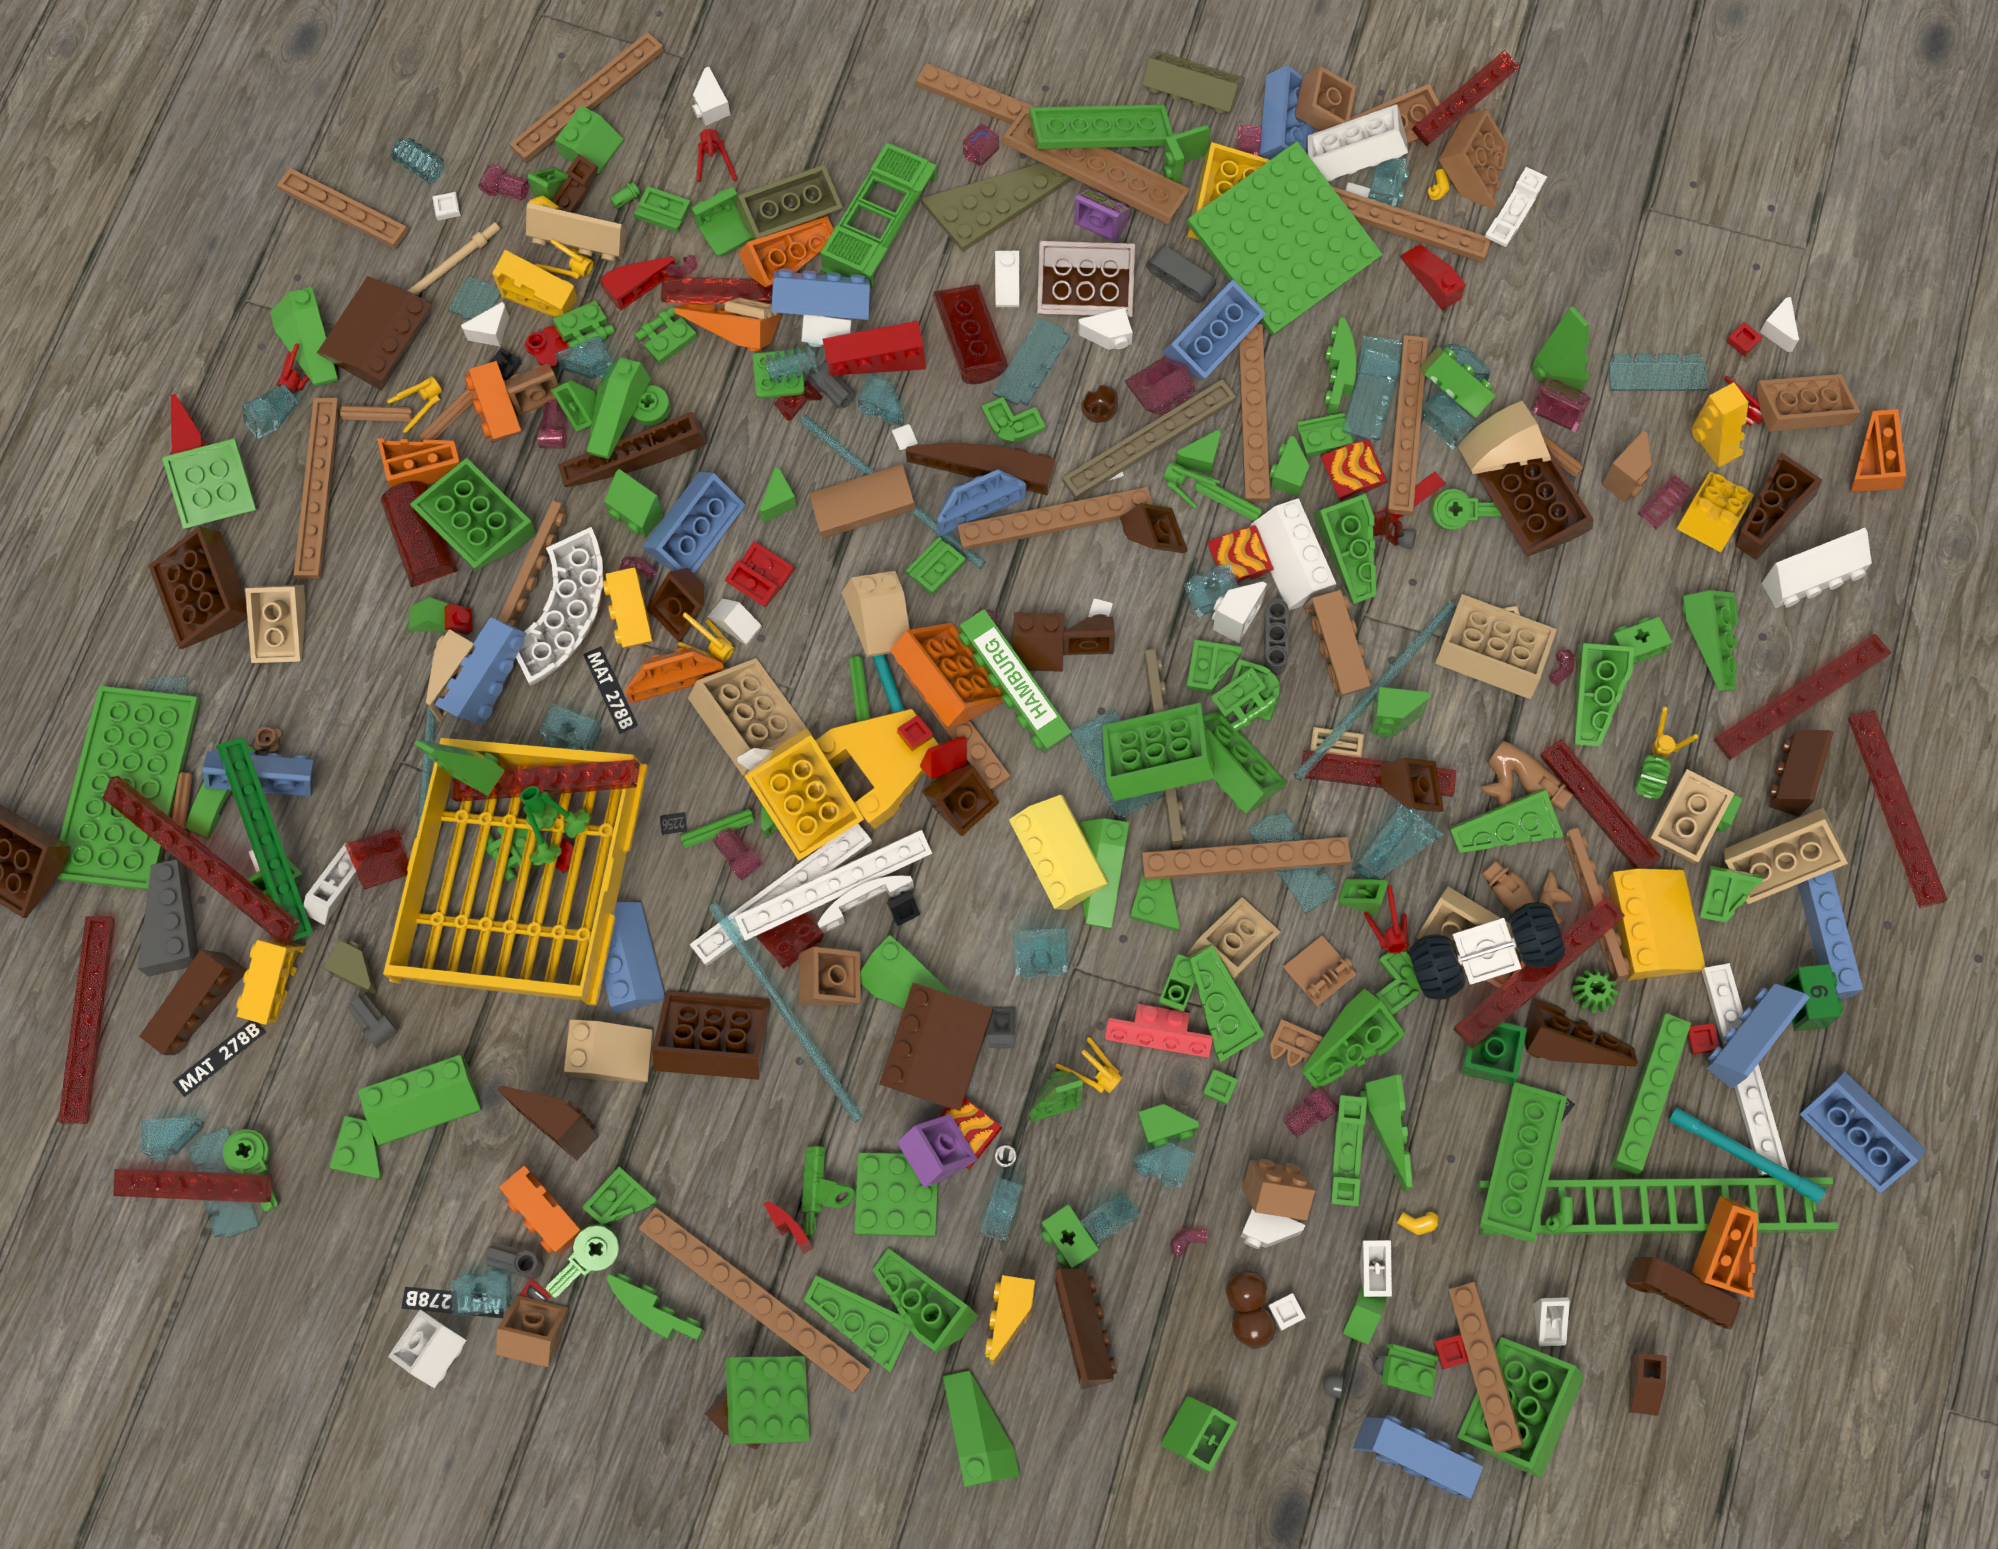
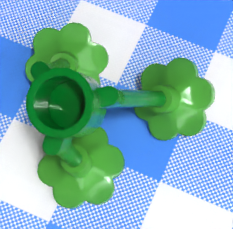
M536 786L526 788L520 795V799L525 805L523 810L527 814L526 821L532 826L537 839V848L535 852L530 854L529 859L534 865L551 863L555 861L557 856L561 855L562 850L556 844L547 845L540 831L543 828L550 829L553 827L554 820L561 813L564 816V820L567 821L563 829L564 833L568 837L574 838L578 833H582L586 829L591 815L585 809H580L574 814L571 811L567 812L547 792L541 793Z

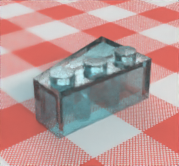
M1401 804L1394 809L1351 869L1364 879L1379 880L1444 834L1412 809H1408Z

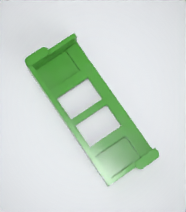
M886 142L871 167L868 176L820 252L822 272L825 274L829 272L839 273L841 277H851L853 274L863 275L866 279H869L870 288H873L875 285L874 273L929 180L932 182L938 180L937 165ZM877 183L906 194L896 213L867 201ZM862 208L891 220L880 239L851 227Z

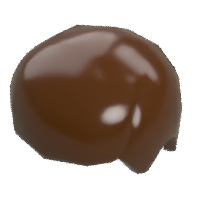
M1100 385L1096 392L1088 391L1081 403L1082 414L1090 422L1101 423L1109 421L1118 411L1117 392L1112 387Z
M1250 1270L1240 1271L1232 1275L1227 1282L1226 1295L1228 1303L1236 1311L1249 1312L1256 1310L1265 1304L1267 1300V1285L1265 1279L1258 1272Z
M1262 1306L1249 1312L1238 1311L1234 1315L1232 1327L1234 1335L1241 1343L1251 1349L1266 1347L1274 1339L1276 1326L1273 1317Z

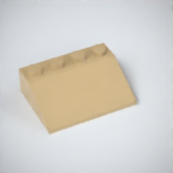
M1462 594L1435 664L1531 699L1541 678L1557 629Z
M757 658L697 680L688 697L691 704L743 776L750 770L738 763L737 758L753 748L774 751L785 741L807 728Z

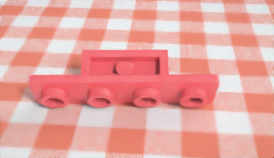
M1137 1004L1135 1022L1109 1018L1105 1039L1109 1041L1206 1058L1210 1056L1213 1037L1211 1035L1188 1032L1187 1027L1190 1014L1188 1012Z

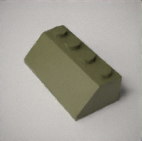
M1158 51L1149 57L1142 85L1147 86L1148 91L1154 93H1161L1163 91L1169 93V97L1173 99L1192 100L1191 104L1204 107L1208 105L1213 107V111L1226 114V112H1231L1234 109L1245 82V77Z
M825 164L740 194L735 201V207L744 227L755 240L843 209Z

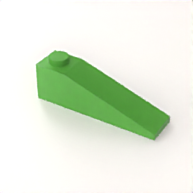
M1400 1074L1365 1083L1362 1091H1359V1097L1367 1098L1366 1116L1403 1192H1407L1413 1185L1410 1153L1408 1149H1404L1403 1145L1407 1144L1408 1129L1405 1123L1401 1122L1406 1106L1402 1076Z

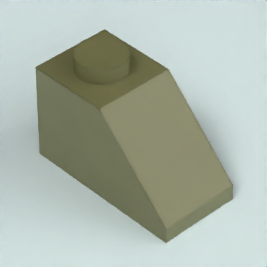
M339 940L323 968L329 974L375 996L377 989L369 959L362 952L363 947L353 941H349L346 944Z

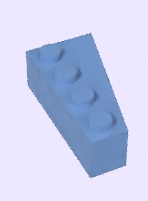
M490 617L473 643L475 650L472 654L464 657L460 664L462 666L461 672L456 679H450L446 686L449 689L443 699L439 697L434 705L456 717L485 725L492 714L493 706L503 690V684L513 668L514 660L524 644V638L527 633L506 622Z
M1386 1415L1385 1418L1365 1417L1353 1449L1360 1452H1376L1375 1459L1394 1466L1400 1464L1402 1465V1471L1419 1478L1424 1476L1426 1477V1482L1461 1498H1472L1483 1466L1474 1462L1475 1457L1461 1451L1459 1454L1450 1451L1451 1446L1437 1439L1432 1442L1425 1438L1427 1435L1425 1432L1413 1427L1408 1430L1402 1427V1421L1389 1415Z

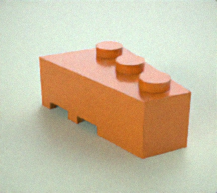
M497 361L468 369L464 376V381L468 391L471 393L474 410L477 415L479 414L482 421L480 425L484 437H488L490 443L518 435L521 429Z
M1898 409L1872 411L1851 492L1902 489L1906 478Z
M377 438L386 479L394 494L436 483L462 462L461 454L454 441L423 440V442H409L408 439L386 441L385 439Z

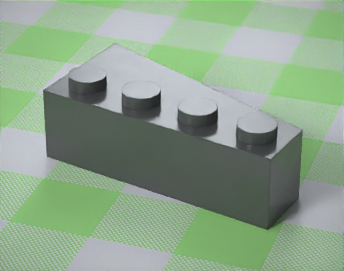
M177 859L151 865L138 969L148 977L188 968L198 954L187 868Z

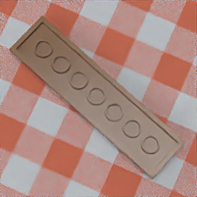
M1025 108L1003 136V144L1168 225L1190 191L1189 188L1105 147L1037 149L1028 115L1029 110Z

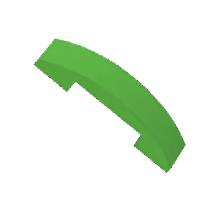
M247 745L249 752H254L257 755L259 751ZM203 783L189 813L185 829L209 839L221 819L219 812L231 790L206 789Z
M1344 1095L1339 1097L1333 1151L1331 1204L1359 1206L1361 1181L1359 1178L1363 1129L1367 1107V1098Z

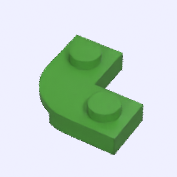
M1004 397L981 406V411L991 430L1001 440L1021 442L1046 431V425L1036 407L1013 416Z
M1239 659L1231 682L1253 667L1268 689L1260 695L1263 701L1272 695L1278 704L1281 694L1280 683L1271 670L1264 666ZM1254 700L1249 703L1246 713L1257 706ZM1277 704L1270 708L1269 713L1266 715L1261 714L1257 719L1271 723Z
M1406 951L1398 954L1388 952L1378 960L1393 982L1375 994V997L1382 1001L1392 1016L1414 1001L1421 989L1411 958Z

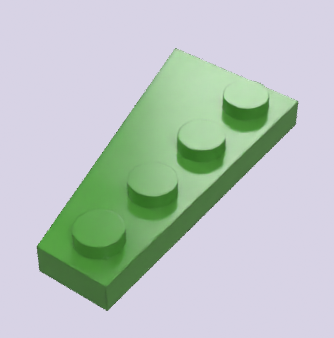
M1545 789L1531 793L1448 828L1459 853L1564 837Z
M1209 944L1188 957L1209 1033L1213 1037L1212 1043L1217 1061L1221 1063L1263 1037L1264 1033L1215 948Z
M815 1276L804 1298V1302L891 1374L911 1332L904 1318L819 1276Z

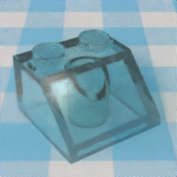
M1066 928L1013 931L1015 975H1021L1022 978H1034L1037 974L1047 973V976L1057 977L1063 975V972H1068Z

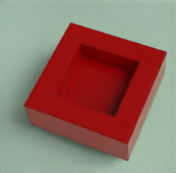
M1743 322L1728 337L1726 342L1745 357L1761 341L1762 336Z
M454 604L445 606V630L450 629L453 632L464 635L472 632V609Z
M918 715L897 728V734L911 751H914L933 738V733Z
M565 837L561 840L560 848L562 853L558 856L556 868L563 875L569 870L574 849Z
M1714 1023L1690 1027L1687 1040L1691 1055L1713 1052L1719 1046Z
M1461 1334L1433 1343L1442 1370L1469 1362Z

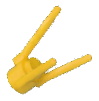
M552 239L551 243L572 257L569 262V267L572 268V271L537 263L534 264L545 271L571 276L578 280L580 276L584 278L589 276L593 269L594 261L578 254V250L568 249Z
M432 376L387 400V403L391 404L416 392L424 401L429 399V402L404 428V433H407L433 404L440 401L437 395L441 394L442 390Z
M683 613V617L711 641L708 650L711 652L709 654L682 642H678V646L687 649L692 647L721 663H725L735 650L732 646L733 643L724 637L711 620L707 619L706 623L718 638H715L690 615Z
M1667 707L1662 709L1658 730L1655 734L1656 740L1651 748L1653 756H1661L1663 759L1669 757L1672 752H1678L1682 747L1698 738V735L1694 734L1677 744L1672 737L1664 735L1663 730L1667 716Z
M1090 1037L1087 1038V1042L1105 1066L1103 1067L1086 1050H1082L1081 1053L1100 1071L1095 1077L1098 1082L1060 1064L1055 1065L1057 1069L1065 1071V1073L1073 1072L1082 1082L1094 1087L1100 1093L1105 1090L1110 1094L1123 1078L1118 1074L1120 1071L1111 1064Z

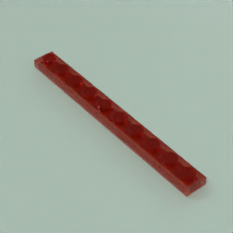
M119 776L110 778L103 795V799L282 945L291 944L300 924L298 920Z

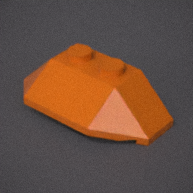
M692 647L688 649L678 648L673 653L666 655H653L641 663L626 687L625 694L629 704L685 689L694 686L697 680L723 671L724 666L718 660Z

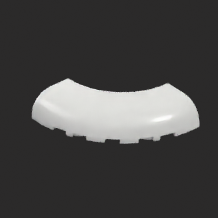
M592 527L546 548L552 564L553 588L540 619L524 631L527 633L524 638V644L516 656L530 687L550 676L572 657L585 640L595 621L603 589V565L598 541Z

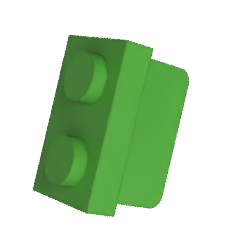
M1208 125L1197 126L1189 131L1180 134L1175 133L1165 138L1162 167L1164 177L1182 185L1184 163L1203 157L1209 148L1211 130Z
M733 187L722 190L712 198L700 201L691 208L696 226L717 257H721L754 240V237L744 227L735 207L738 194Z
M801 349L752 354L755 390L758 398L792 396L804 393V367Z

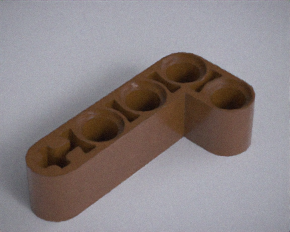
M1635 1257L1626 1280V1285L1637 1291L1656 1293L1725 1329L1733 1328L1741 1302L1732 1296L1655 1257Z

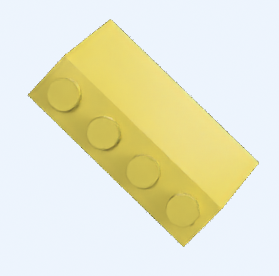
M1063 795L1031 805L1009 819L1054 909L1069 910L1109 884Z

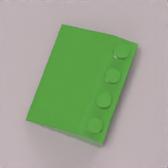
M465 458L410 503L411 507L474 570L519 549L536 534L531 520L468 458Z
M1201 702L1102 725L1106 782L1114 801L1215 779L1213 759Z
M1501 1337L1496 1351L1524 1446L1498 1454L1494 1452L1478 1392H1476L1457 1438L1516 1469L1542 1479L1585 1376L1575 1365Z

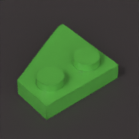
M1194 640L1186 689L1212 693L1241 655L1242 647Z
M1711 866L1699 912L1700 918L1727 922L1734 915L1736 908L1742 906L1748 899L1749 893L1762 883V875Z
M1142 874L1130 918L1178 932L1180 924L1170 879L1144 880Z
M345 1116L329 1168L335 1171L381 1180L382 1172L379 1169L378 1149L368 1122Z
M618 1167L582 1208L601 1225H608L654 1206L658 1201L623 1169Z

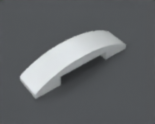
M1526 167L1498 217L1495 218L1487 231L1485 238L1507 247L1529 213L1547 176Z
M911 876L883 877L866 882L848 891L837 899L820 918L818 927L821 934L844 924L845 921L842 913L885 891L893 899L901 895L900 892H907L913 889L914 884Z

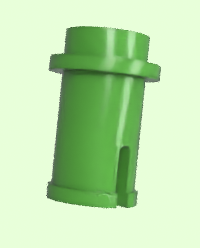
M633 182L630 184L626 183L625 188L609 197L617 210L632 199L637 200L641 194Z

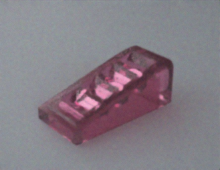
M1674 475L1639 511L1638 515L1657 530L1689 499L1693 490ZM1664 495H1668L1673 501H1675V503L1673 504ZM1659 501L1668 510H1664L1657 502ZM1651 508L1661 515L1660 519L1650 511Z

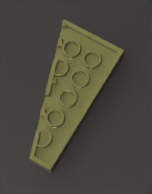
M1040 163L921 198V204L959 249L964 252L1074 180V178L1044 163Z

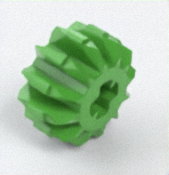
M1649 754L1644 758L1636 780L1635 790L1637 794L1649 799H1659L1666 788L1671 765L1669 760L1663 759L1661 756Z
M1598 968L1593 973L1585 970L1583 977H1576L1575 982L1577 985L1572 987V991L1578 995L1573 999L1574 1002H1583L1580 1007L1581 1010L1589 1006L1591 1014H1595L1597 1009L1604 1013L1607 1011V1006L1612 1007L1615 1004L1613 998L1618 995V991L1612 988L1617 983L1615 980H1607L1610 975L1609 972L1600 976ZM1594 987L1599 990L1596 995L1591 992Z

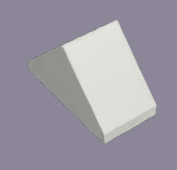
M1791 297L1784 299L1766 320L1760 331L1761 334L1787 352H1792L1799 341Z
M501 302L462 324L461 327L468 341L501 346L509 315L504 303Z
M722 598L707 616L714 624L746 646L762 628V625L740 602Z
M1363 1240L1359 1264L1363 1296H1392L1391 1240Z
M1541 1298L1533 1303L1538 1346L1566 1345L1569 1298Z

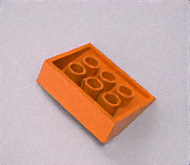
M952 622L906 630L890 651L894 655L896 662L903 667L909 675L911 682L918 687L927 703L933 707L940 720L947 727L964 724L1003 703L1001 700L1002 694L997 687L994 689L986 678L988 674L983 667L979 668L972 659L973 652L968 646L965 648L957 637L959 634L958 630Z

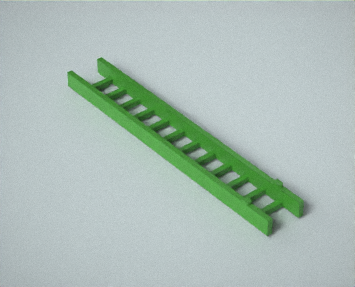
M1832 1177L1807 1178L1823 1188L1833 1185ZM1776 1178L1548 1180L1546 1190H1557L1558 1205L1560 1197H1566V1190H1584L1587 1225H1570L1561 1233L1554 1234L1546 1228V1225H1541L1540 1217L1536 1235L1706 1234L1709 1224H1705L1701 1189H1720V1196L1729 1199V1189L1747 1188L1749 1207L1758 1213L1756 1188H1774L1778 1223H1759L1758 1215L1757 1233L1834 1232L1838 1230V1222L1814 1223L1813 1213L1816 1212V1203L1802 1195L1805 1223H1787L1783 1188L1792 1187ZM1479 1181L1476 1184L1477 1191H1488L1490 1181ZM1638 1189L1642 1224H1623L1620 1190ZM1647 1189H1666L1669 1224H1650ZM1674 1189H1693L1696 1224L1677 1223ZM1593 1190L1612 1191L1614 1224L1596 1225ZM1480 1228V1236H1507Z

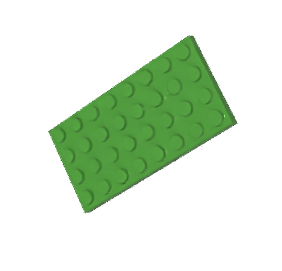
M99 686L59 839L71 846L63 871L56 880L148 891L151 865L161 863L174 809L178 776L184 769L200 703L198 697Z

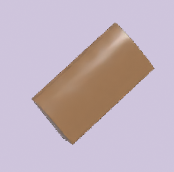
M1430 83L1350 118V120L1397 104L1407 144L1450 125Z
M1842 374L1760 380L1756 384L1759 406L1768 432L1851 425L1861 413Z
M903 464L809 493L818 528L823 539L917 510Z

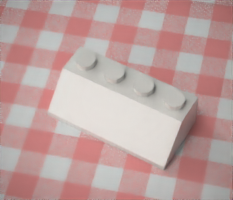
M1397 104L1308 135V156L1328 182L1346 174H1353L1360 169L1376 166L1383 161L1400 158L1408 153L1407 138Z
M1299 498L1273 507L1250 524V526L1256 525L1274 567V570L1270 571L1281 599L1287 603L1289 611L1304 606L1313 597L1335 591V579Z
M1866 528L1775 563L1762 582L1775 609L1784 605L1786 608L1798 603L1801 598L1806 596L1808 599L1819 595L1822 592L1821 590L1826 588L1833 590L1840 587L1846 580L1856 581L1865 576V571L1872 564Z

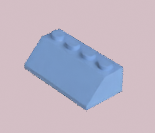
M1288 65L1266 75L1259 155L1269 160L1296 141H1298L1308 155V135L1314 134L1313 126L1295 117L1303 76Z
M785 268L773 271L771 312L868 320L869 279L859 274H853L851 277H841V274L829 272L827 275H817V272L805 270L803 273H793V270Z
M1232 279L1162 352L1178 369L1205 380L1266 313Z
M698 472L642 548L658 563L669 570L676 571L689 568L694 574L745 507V504L714 473Z
M215 749L214 752L207 751L202 771L205 788L231 790L218 750ZM249 752L264 793L311 797L314 770L313 760H309L305 756L284 758L282 755L274 753L260 756L254 752Z
M616 902L614 911L616 920L603 979L610 1007L615 1014L664 1001L665 994L642 903Z
M1776 983L1769 989L1763 987L1754 998L1757 1001L1754 1008L1748 1007L1739 1017L1742 1021L1739 1027L1735 1028L1733 1026L1723 1039L1727 1041L1722 1048L1717 1046L1710 1054L1708 1059L1711 1060V1063L1706 1069L1731 1089L1736 1087L1751 1074L1810 997L1805 993Z
M1845 1071L1800 1113L1880 1193L1915 1165L1926 1151L1914 1137Z

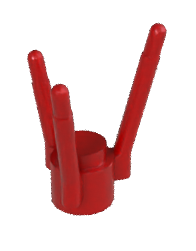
M714 129L703 130L700 133L701 142L698 144L696 181H701L704 151L712 157L718 149H720L733 180L737 181L734 168L724 148L723 140L719 139L718 132Z
M298 343L294 345L291 354L289 351L287 352L282 373L276 384L280 389L289 393H294L296 389L302 391L305 383L309 380L307 375L300 380V374L292 369L299 348Z
M1725 376L1724 380L1729 384L1735 383L1744 397L1751 402L1747 409L1746 424L1751 426L1755 422L1760 425L1763 417L1759 401L1730 377Z
M1388 885L1387 892L1393 926L1386 929L1383 937L1370 914L1364 912V916L1378 938L1381 949L1387 948L1389 953L1398 954L1404 952L1409 946L1407 914H1402L1401 930L1398 923L1392 886Z

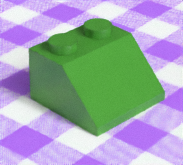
M580 106L557 136L555 142L561 157L573 162L577 155L580 154L598 167L596 175L599 176L623 144L624 139L599 114Z
M618 469L604 500L607 508L606 513L614 521L618 522L620 520L625 523L626 528L634 535L639 533L646 538L664 518L658 496Z
M1379 687L1372 707L1371 733L1383 738L1398 735L1423 715L1431 692Z

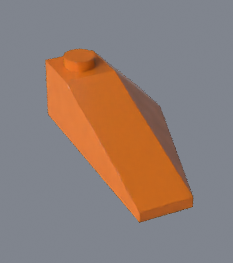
M828 216L749 241L738 254L747 274L764 287L773 285V271L785 268L791 269L793 273H796L820 253L834 229Z
M685 303L674 308V313L738 346L748 347L749 351H761L763 347L771 344L782 313H778V315H772V317H767V319L755 318L725 311V307H721L718 310L716 305Z

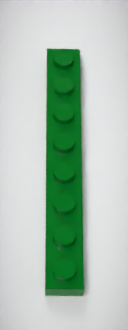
M244 737L220 743L216 747L284 940L288 943L312 935V928Z

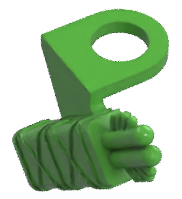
M821 1146L807 1147L804 1158L805 1168L803 1173L801 1213H806V1217L803 1220V1232L806 1237L814 1235L815 1225H817L815 1213H821L822 1206L837 1209L843 1208L853 1200L855 1195L851 1186L823 1179L825 1147ZM848 1192L844 1200L840 1202L835 1201L840 1193Z

